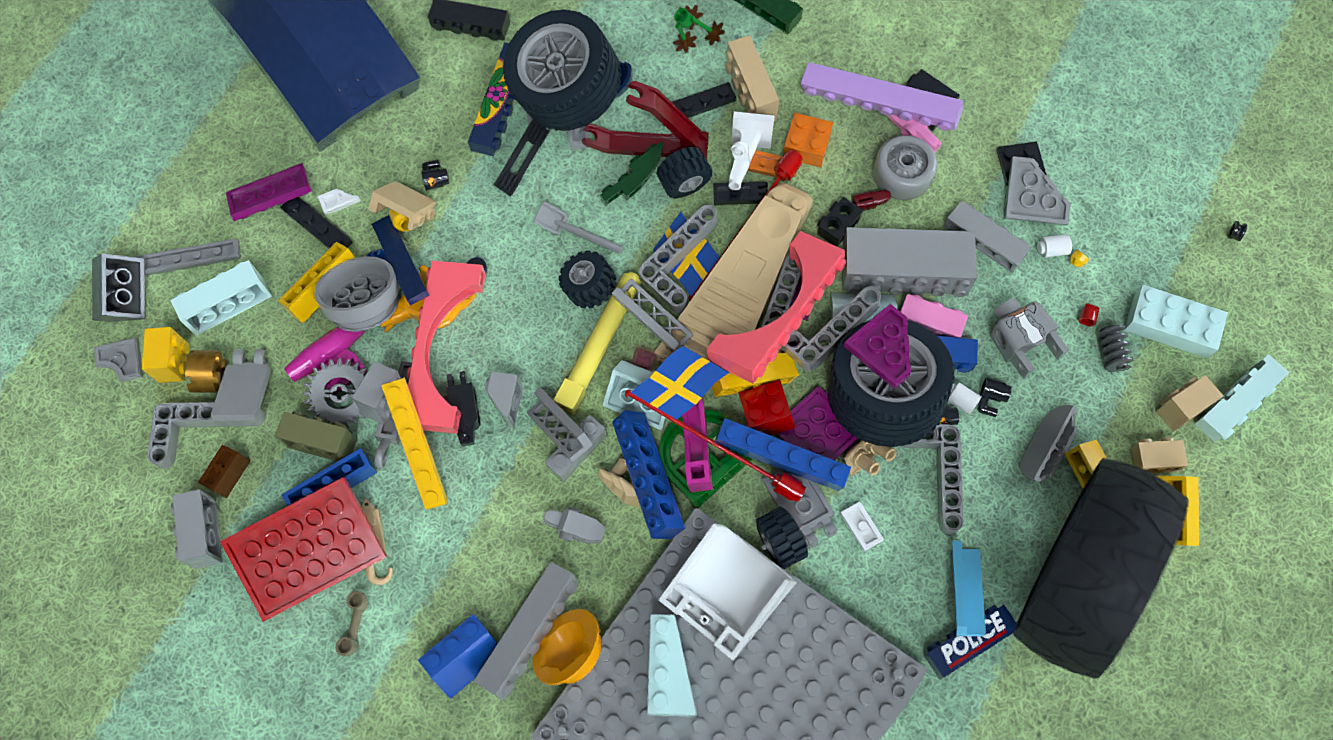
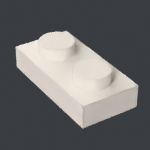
M861 502L852 505L840 513L863 552L884 541Z

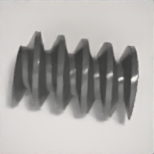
M1110 325L1100 329L1099 339L1102 340L1100 344L1104 348L1102 353L1105 355L1104 361L1107 364L1106 370L1108 372L1125 371L1132 367L1128 363L1134 361L1133 357H1126L1132 351L1131 349H1124L1130 343L1129 341H1122V339L1128 337V334L1120 332L1126 329V325Z

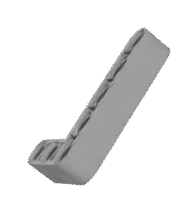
M704 205L697 210L639 268L642 282L675 313H682L689 304L684 290L670 279L667 274L718 225L717 212L712 205ZM707 215H712V216H713V217H712L711 219H709V220H705V219H704V217L707 216ZM693 229L698 230V232L695 234L689 233ZM679 243L684 244L681 248H675V245ZM662 258H669L665 263L660 262ZM648 272H654L653 276L645 277ZM663 285L669 286L668 289L664 291L659 290L660 287ZM678 298L684 299L680 304L674 303Z
M790 254L785 259L762 327L768 325L770 318L781 317L790 308L801 276L798 267L789 265L795 263L794 260L790 259ZM790 281L792 285L788 286L785 285L783 282ZM783 299L786 303L780 304L776 300ZM797 341L790 342L793 344V347L799 344ZM807 355L804 357V360L812 361L815 357Z
M873 286L864 288L810 341L794 330L790 335L788 343L782 346L781 349L804 370H815L836 350L837 344L849 330L864 323L878 310L881 299L880 291ZM867 297H873L876 300L874 302H868L865 299ZM857 311L861 315L853 317L850 315V313ZM774 317L769 321L768 324L777 320L779 317ZM837 326H843L845 327V330L839 332L836 331L835 328ZM824 340L830 342L828 346H821L819 343ZM791 341L799 343L796 347L788 345ZM812 355L815 358L812 361H806L804 357Z
M215 402L159 404L153 412L147 454L148 459L161 469L170 468L176 459L180 427L259 426L265 421L266 413L260 408L257 420L213 421L212 417L207 418V416L212 412ZM170 412V415L165 419L166 414ZM192 412L191 416L186 418L187 414ZM165 433H168L166 438L162 440V436ZM165 453L164 458L159 461L160 456Z
M939 424L929 434L931 440L920 439L918 442L899 447L937 449L939 528L942 533L950 536L956 534L963 526L961 435L959 429L954 425ZM943 434H950L953 441H947ZM944 455L952 456L954 462H947ZM945 476L952 477L954 484L947 483ZM945 498H952L955 501V506H949ZM946 519L953 520L956 528L948 527Z

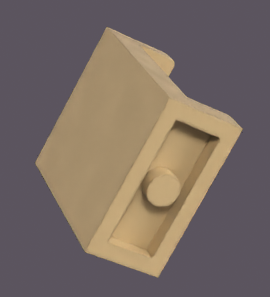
M393 181L372 192L369 210L376 213L388 207L408 217L407 229L413 230L433 219L436 213V201L397 181Z

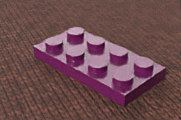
M300 163L225 193L230 215L234 221H237L257 212L265 211L275 205L286 203L288 200L298 196H304L312 190L303 164Z

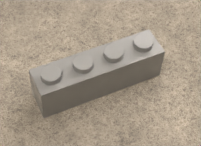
M963 201L950 214L944 225L949 231L975 232L976 249L1011 273L1015 271L1031 249L1026 241L1015 237L1008 229L999 226L989 216L981 214L972 205L966 204Z

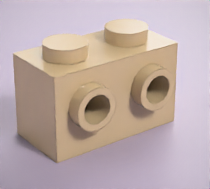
M1169 437L1152 442V439H1142L1131 448L1134 466L1150 473L1180 472L1188 466L1183 440H1174V438Z

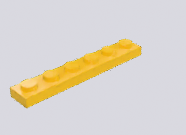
M405 377L382 384L384 395L425 510L447 504L448 499Z

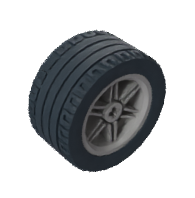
M565 9L552 10L529 20L513 36L504 55V80L512 96L535 122H539V125L556 131L575 130L597 120L608 110L614 101L621 83L620 62L610 43L591 18L577 11Z
M907 320L911 373L906 380L894 389L844 347L845 341L869 321L855 326L839 341L833 354L828 385V400L836 420L850 434L873 445L897 447L910 445L913 442L924 439L926 435L931 434L936 426L939 425L951 394L955 369L949 350L932 331L918 323Z

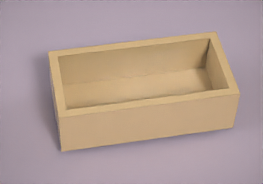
M751 36L728 42L727 51H725L727 59L725 69L727 74L731 73L733 88L739 91L740 104L742 106L745 105L746 113L775 116L774 121H777L779 98Z

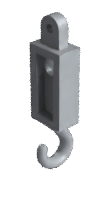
M393 417L390 420L388 419L385 425L378 423L375 437L377 441H380V444L376 450L374 462L378 469H382L386 464L387 455L384 453L390 443L399 445L400 442Z

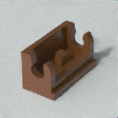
M221 445L198 483L227 499L250 463V460L239 452Z

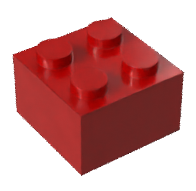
M780 379L738 392L749 428L770 436L795 428Z

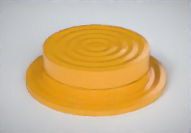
M574 609L565 612L554 620L551 631L543 637L539 650L533 655V671L541 682L547 685L570 684L581 680L592 670L602 648L599 624L593 614L584 609Z

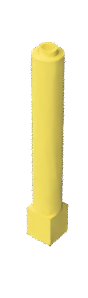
M633 272L623 273L616 288L622 289L630 279L639 286L641 281L639 276ZM632 286L625 294L630 299H633L637 290ZM611 295L569 377L564 379L553 400L562 410L572 415L576 414L586 394L585 390L627 312V309L614 299L613 295Z

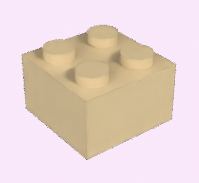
M1206 375L1199 380L1194 377L1183 387L1178 388L1159 403L1162 407L1156 412L1174 432L1221 399L1223 395Z

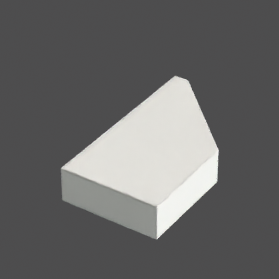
M334 189L317 196L325 215L360 202L359 196L347 194L339 189Z

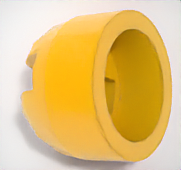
M1077 249L1070 257L1071 264H1074L1077 268L1084 266L1089 261Z

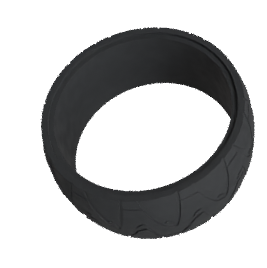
M1102 458L1089 477L1056 538L1021 611L1013 636L1030 651L1053 665L1075 674L1094 679L1100 678L1113 663L1130 637L1159 583L1182 530L1189 505L1188 498L1168 482L1148 471L1128 463Z

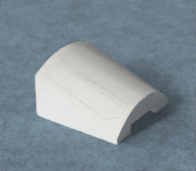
M713 524L659 601L676 615L682 616L714 642V646L734 660L797 581L724 525Z

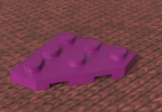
M889 304L846 340L844 347L894 389L910 376L911 363L909 360L910 349L909 336L907 335V317L893 305Z

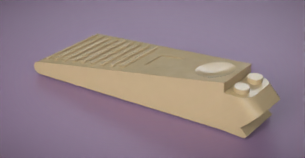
M780 183L767 196L765 195L677 319L693 334V337L684 347L708 360L707 348L719 333L722 335H734L758 329L777 285L785 259L790 254L789 245L798 235L809 216L813 203L810 195L786 183ZM681 330L672 331V337L678 342L686 336ZM661 342L653 356L663 363L673 352Z

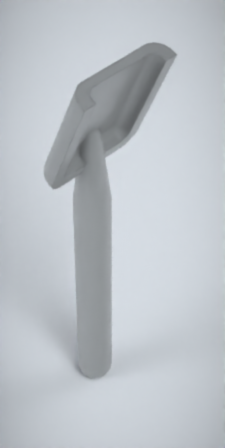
M546 201L542 203L533 220L534 223L555 235L559 234L563 228L574 235L616 253H621L623 250L621 245L572 224L565 223L568 215Z

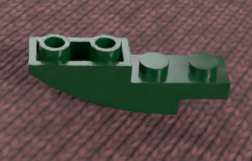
M660 142L657 145L654 143L646 149L645 154L632 158L628 165L630 174L625 173L618 179V183L613 186L608 185L601 191L600 199L605 206L621 195L627 201L645 185L660 161L664 147L663 143Z

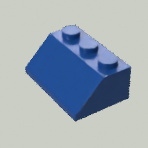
M473 614L419 658L418 661L432 680L451 699L477 677L498 643L478 617Z

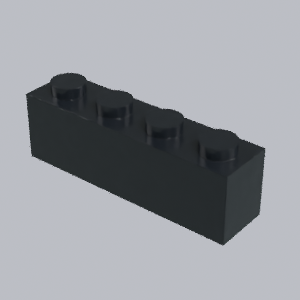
M433 0L427 16L431 28L435 30H448L455 34H470L473 37H487L493 41H505L510 25L507 10L451 0Z

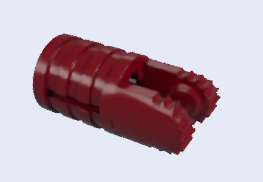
M871 190L852 195L851 202L863 209V211L875 209L879 205L886 204L891 197V193L888 190L875 192Z

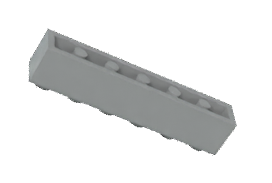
M550 562L475 678L474 682L502 701L511 694L514 689V683L525 672L531 656L539 650L543 637L551 631L555 618L563 612L567 599L575 593L579 581L573 573Z

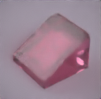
M636 348L631 364L652 372L657 358L651 352Z

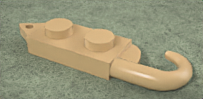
M365 498L362 509L386 552L380 510L376 509ZM375 564L365 568L368 580L374 585L388 583L393 575V568L391 567L384 578L376 577Z

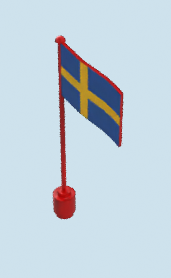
M790 150L783 155L774 168L777 179L765 194L766 196L777 186L780 180L790 181L796 174L803 160V157L798 152ZM682 212L679 213L653 248L654 252L687 221ZM693 229L689 233L695 234L697 231ZM738 233L720 257L704 238L670 271L690 295L688 297L689 301L694 297ZM679 243L675 245V248H681L684 244ZM662 258L660 262L665 263L669 258Z
M682 346L669 355L646 381L633 391L629 389L625 392L626 397L629 396L773 480L771 485L774 486L773 491L791 502L793 500L799 502L803 496L806 487L802 485L803 482L786 472L782 474L777 473L776 476H773L678 420L680 416L698 403L714 383L729 374L726 370Z

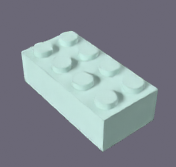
M248 260L237 264L226 272L219 273L215 278L207 282L198 284L187 292L180 293L170 301L180 321L197 336L272 297V294L263 277Z
M1142 285L1134 294L1124 331L1210 358L1219 349L1228 312Z

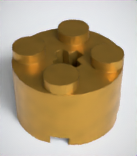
M191 350L192 354L187 355L185 376L190 377L191 384H187L189 392L218 393L223 371H225L226 365H228L227 359H223L222 352L219 350Z

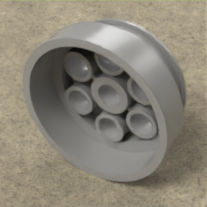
M369 256L358 257L344 261L328 270L318 281L314 294L323 315L327 319L333 321L342 330L357 332L374 328L393 315L398 306L399 282L392 266L386 260Z

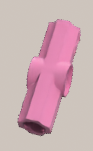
M892 114L887 116L901 129L902 135L915 136L924 140L931 146L934 153L941 146L942 142L928 130V126L912 119L906 121Z

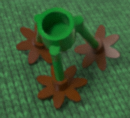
M687 5L685 8L680 7L674 15V19L677 22L675 27L679 31V40L673 41L674 45H678L676 51L679 52L684 49L685 53H688L689 47H696L694 41L697 39V36L690 37V31L684 34L683 28L689 27L690 30H693L694 23L708 32L704 40H710L709 45L711 46L715 41H721L719 35L725 33L722 30L723 22L717 25V22L714 21L712 27H709L697 19L704 15L702 12H697L698 5H695L692 11Z

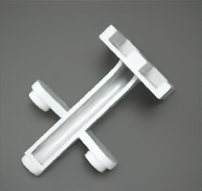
M734 111L731 151L735 160L729 174L730 189L739 190L741 188V183L746 176L757 147L771 149L775 116Z

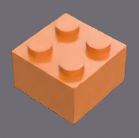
M794 112L784 145L783 155L790 150H794L803 157L802 163L821 168L834 122Z

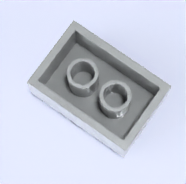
M200 489L172 495L171 512L175 517L173 533L177 538V547H175L176 558L179 562L194 569L223 563L216 499Z

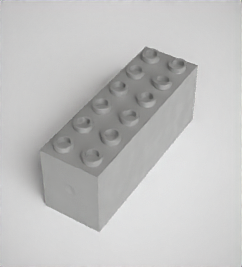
M847 227L842 243L846 265L842 270V290H846L849 293H859L864 288L873 286L880 293L890 292L892 295L911 293V295L919 296L923 293H930L933 296L953 294L955 297H963L969 294L977 279L975 232Z

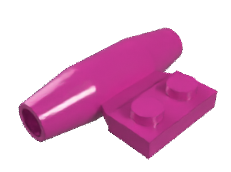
M336 327L303 349L284 370L296 382L314 373L313 368L321 371V362L328 367L329 359H332L334 364H337L338 358H341L344 365L350 359L351 367L358 362L357 370L359 371L365 368V366L355 353L348 351V349L365 331L352 332ZM338 377L328 381L325 387L327 390H330L335 384L348 386L352 382L346 378ZM338 387L337 391H333V392H329V393H330V394H333V395H336V394H337L338 392H340L342 389H341V387Z

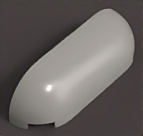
M1073 405L1059 406L1050 411L1042 420L1021 459L1020 469L1027 478L1040 482L1050 479L1056 472L1077 431L1078 426H1074V414H1077V411Z

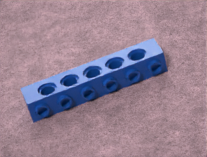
M625 410L612 423L651 539L671 540L682 532L685 526L645 413Z

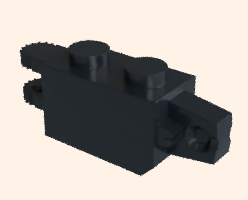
M465 371L460 372L461 385L454 386L452 374H447L448 387H446L447 395H444V399L451 406H457L461 412L457 434L460 445L462 447L474 445L475 430L481 425L475 388L472 382H467Z

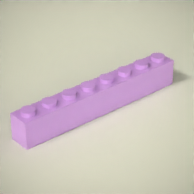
M808 62L801 81L804 93L809 96L818 95L828 101H842L847 106L857 105L867 111L877 110L883 115H896L906 121L916 120L922 125H935L945 131H950V129L956 131L964 109L963 100L810 62Z

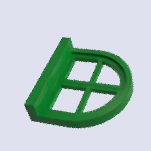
M705 410L706 422L719 425L707 436L710 439L717 436L720 425L725 418L735 422L723 413ZM682 416L678 418L681 422H683ZM672 422L661 438L659 455L667 478L685 495L692 507L698 509L742 470L746 464L729 454L719 462L709 452L710 465L713 467L711 469L713 490L690 492L687 480L677 471L685 464V456L674 466L671 461V447L678 434L684 438V428ZM732 451L749 462L753 460V458Z

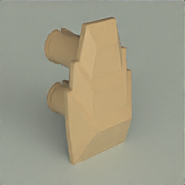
M860 441L848 451L844 457V462L847 466L851 467L850 476L855 475L861 469L874 476L881 467L878 462L874 461V457L878 454L890 462L895 458L897 452L892 447L878 446Z
M619 458L610 471L602 468L599 469L597 473L598 478L622 503L640 507L632 480L628 482L622 478L628 470L624 459Z

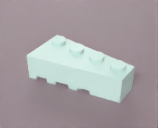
M1268 354L1252 366L1195 425L1214 442L1221 438L1226 440L1234 433L1232 428L1236 424L1240 426L1248 418L1246 414L1250 411H1255L1262 404L1261 400L1264 397H1269L1276 390L1275 386L1290 372Z
M651 615L648 715L697 717L675 615Z

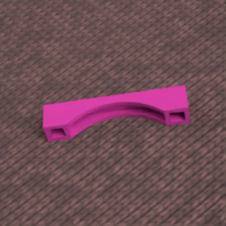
M702 397L695 406L682 415L684 424L707 436L704 399ZM684 429L687 485L690 492L713 490L708 442Z

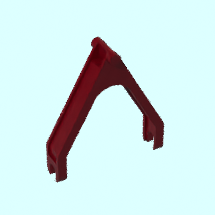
M637 81L630 82L627 87L637 90L640 98L629 94L626 97V102L631 106L650 112L672 134L611 131L594 124H588L583 129V131L592 133L595 140L583 138L582 143L589 148L607 154L642 156L646 153V149L649 146L662 142L664 147L661 157H668L684 148L698 147L707 159L709 133L701 131L658 89Z

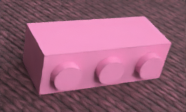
M907 294L900 311L907 317L908 321L922 325L936 336L961 338L968 319V315L963 314L960 310H951L943 307L938 302H929L923 300L918 295Z

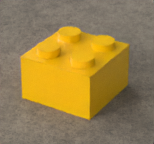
M171 327L145 329L141 369L158 383L184 381L186 354L189 353L188 342Z

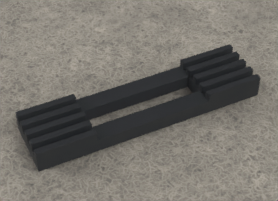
M534 119L530 122L494 183L495 187L509 196H512L524 173L550 132L549 129L547 130L546 127H542L543 125H539V122H535ZM528 141L533 146L517 174L514 175L515 173H511L510 169Z

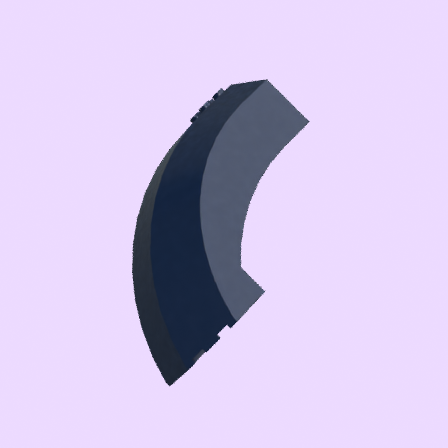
M365 0L208 1L231 36L234 35L250 55L319 152L336 142L335 132L398 93L404 99L419 89L420 76Z

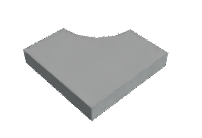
M134 337L94 347L96 367L114 370L121 382L143 377L138 338Z

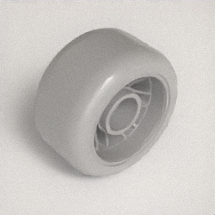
M901 135L891 138L881 146L876 155L873 166L875 183L880 190H888L891 193V198L898 200L917 198L923 195L931 186L937 171V158L931 146L918 137Z

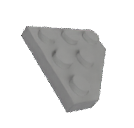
M1013 156L1010 164L1004 219L1068 225L1070 202L1057 190V186L1048 175L1043 173L1038 167L1039 164L1034 159Z

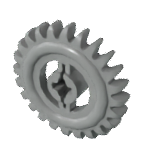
M338 358L337 364H334L332 359H329L328 367L321 362V371L313 368L316 376L307 375L312 382L304 383V386L308 387L309 391L302 393L309 396V399L305 400L304 404L312 405L308 408V412L315 410V417L321 416L322 419L328 420L329 424L332 425L334 422L341 424L344 422L348 428L350 427V420L358 424L357 416L363 419L366 418L361 414L354 402L347 408L335 409L324 400V397H330L332 401L342 403L349 397H353L365 377L363 374L366 368L358 371V362L351 367L350 359L344 365L341 358ZM341 377L351 381L355 386V390H349L344 384H335L330 390H324V387L333 378ZM338 387H341L342 391L354 392V394H346L339 400L337 396L325 394V392L337 391Z

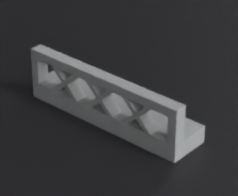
M632 279L622 289L617 287L612 292L614 299L672 352L684 346L693 337L689 330ZM633 286L638 291V299H630L625 293ZM650 302L653 305V313H646L642 310L641 303ZM666 316L669 319V327H661L656 322V317ZM681 330L686 336L678 342L672 337V331Z
M540 387L534 392L540 402L528 411L527 414L573 462L593 444L584 431ZM546 408L545 416L536 417L540 411ZM549 421H557L556 427L548 428ZM561 432H568L566 439H558ZM579 443L580 446L570 453V445Z

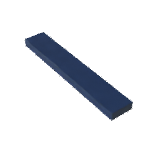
M387 215L372 223V227L395 272L408 303L412 305L429 296L398 230L392 224L390 216Z

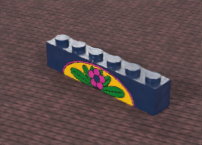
M506 42L503 44L468 140L472 152L493 157L495 151L500 149V137L502 133L506 132V121L508 116L511 117L512 104L516 100L508 90L504 80L503 60L509 45Z

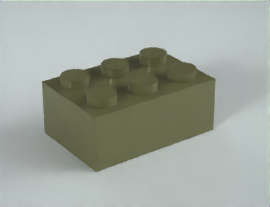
M293 411L292 414L283 412L274 437L287 448L334 461H339L353 453L357 439L352 435L351 431L346 429V425L334 422L332 425L326 423V420L315 416L313 419L306 418V415L297 411Z

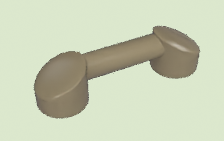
M353 591L347 597V605L354 611L347 637H341L336 642V652L342 656H350L358 649L357 633L362 613L368 607L366 595L359 591Z

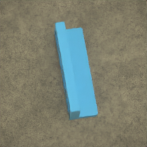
M952 541L957 636H985L980 550L962 549V541Z

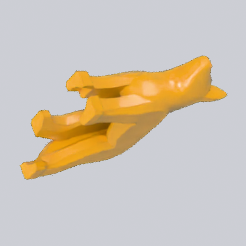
M421 265L419 275L425 287H427L428 267ZM403 293L398 300V306L393 315L381 324V327H385L384 332H388L396 324L410 318L417 320L420 325L419 310L420 307H423L424 299L410 305ZM477 293L455 306L442 320L438 328L442 329L449 326L461 310L467 308L472 303Z

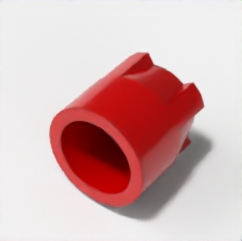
M1090 303L1085 304L1080 313L1079 323L1089 327L1095 326L1100 308L1090 305Z

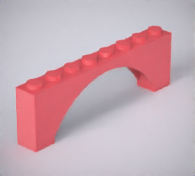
M800 231L789 245L790 259L795 261L802 277L801 290L793 305L777 320L759 329L734 335H722L719 333L707 348L708 361L754 384L758 377L761 378L764 375L770 361L773 362L776 359L779 349L788 343L792 332L798 330L805 315L808 316L814 303L822 298L827 286L833 284L836 274L844 269L846 265L844 249Z
M432 261L431 268L427 269L428 284L426 289L429 296L423 298L424 304L419 310L420 325L415 330L417 341L416 346L411 351L412 367H409L407 372L408 388L423 431L458 434L461 412L457 406H451L437 391L430 372L429 354L434 334L446 315L471 295L477 292L483 293L486 273L482 265Z

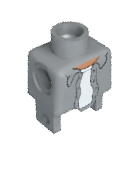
M1011 298L994 310L993 313L999 321L991 331V338L1006 363L1011 361L1023 379L1028 377L1034 370V367L1024 353L1043 343L1048 346L1057 360L1063 358L1069 351L1056 332L1059 328L1040 303L1034 301L1022 307L1016 298Z

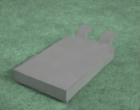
M243 349L234 350L233 365H226L211 412L213 421L257 420L271 372L270 366L267 365L268 358H264V349H255L254 362H247V358H243Z
M781 469L772 473L773 476H776L777 473L782 474L786 472L803 482L802 485L806 487L803 496L799 502L794 500L791 502L773 491L774 486L771 485L773 480L768 477L762 479L776 506L785 508L794 518L797 525L802 526L803 530L801 532L809 549L816 546L818 542L813 531L823 527L828 538L837 534L836 531L838 529L830 519L834 517L835 513L815 482Z

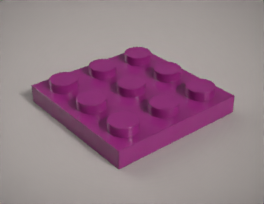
M820 386L814 389L790 411L795 428L776 434L785 442L832 460H836L858 440L836 420L835 414L832 413V408L829 405L828 394Z

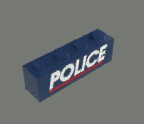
M994 604L984 611L986 615L985 636H957L955 629L946 635L948 640L940 644L939 641H936L927 647L929 652L923 656L939 680L1013 634L1017 622L1005 605L997 608Z

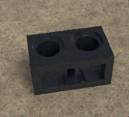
M842 197L839 202L835 201L829 209L830 213L827 216H822L817 224V235L837 247L844 240L847 227L854 228L863 214V209L845 197ZM845 212L848 216H843L840 213ZM828 227H834L837 230L832 231Z

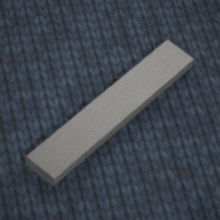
M231 239L134 257L144 259V276L238 260L240 259V246L238 239Z

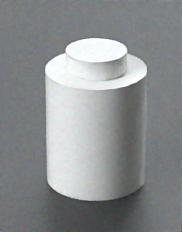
M1068 234L1042 237L1040 242L1037 243L1038 253L1042 254L1044 258L1069 255L1072 251L1071 238Z
M959 383L957 386L953 384L948 401L970 415L982 396Z

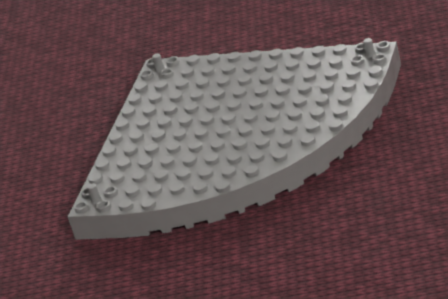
M695 508L684 524L685 529L674 537L601 638V653L595 666L581 680L567 685L530 738L532 740H880L904 709L928 669L785 569L783 570L795 579L797 583L734 660L730 659L714 646V642L682 616L676 615L659 601L711 526L719 524ZM651 615H675L697 717L648 715Z

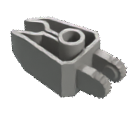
M572 507L564 509L563 513L547 510L543 516L545 524L558 529L556 534L559 535V538L569 542L574 539L587 544L601 543L606 529L596 519L583 515L580 510Z

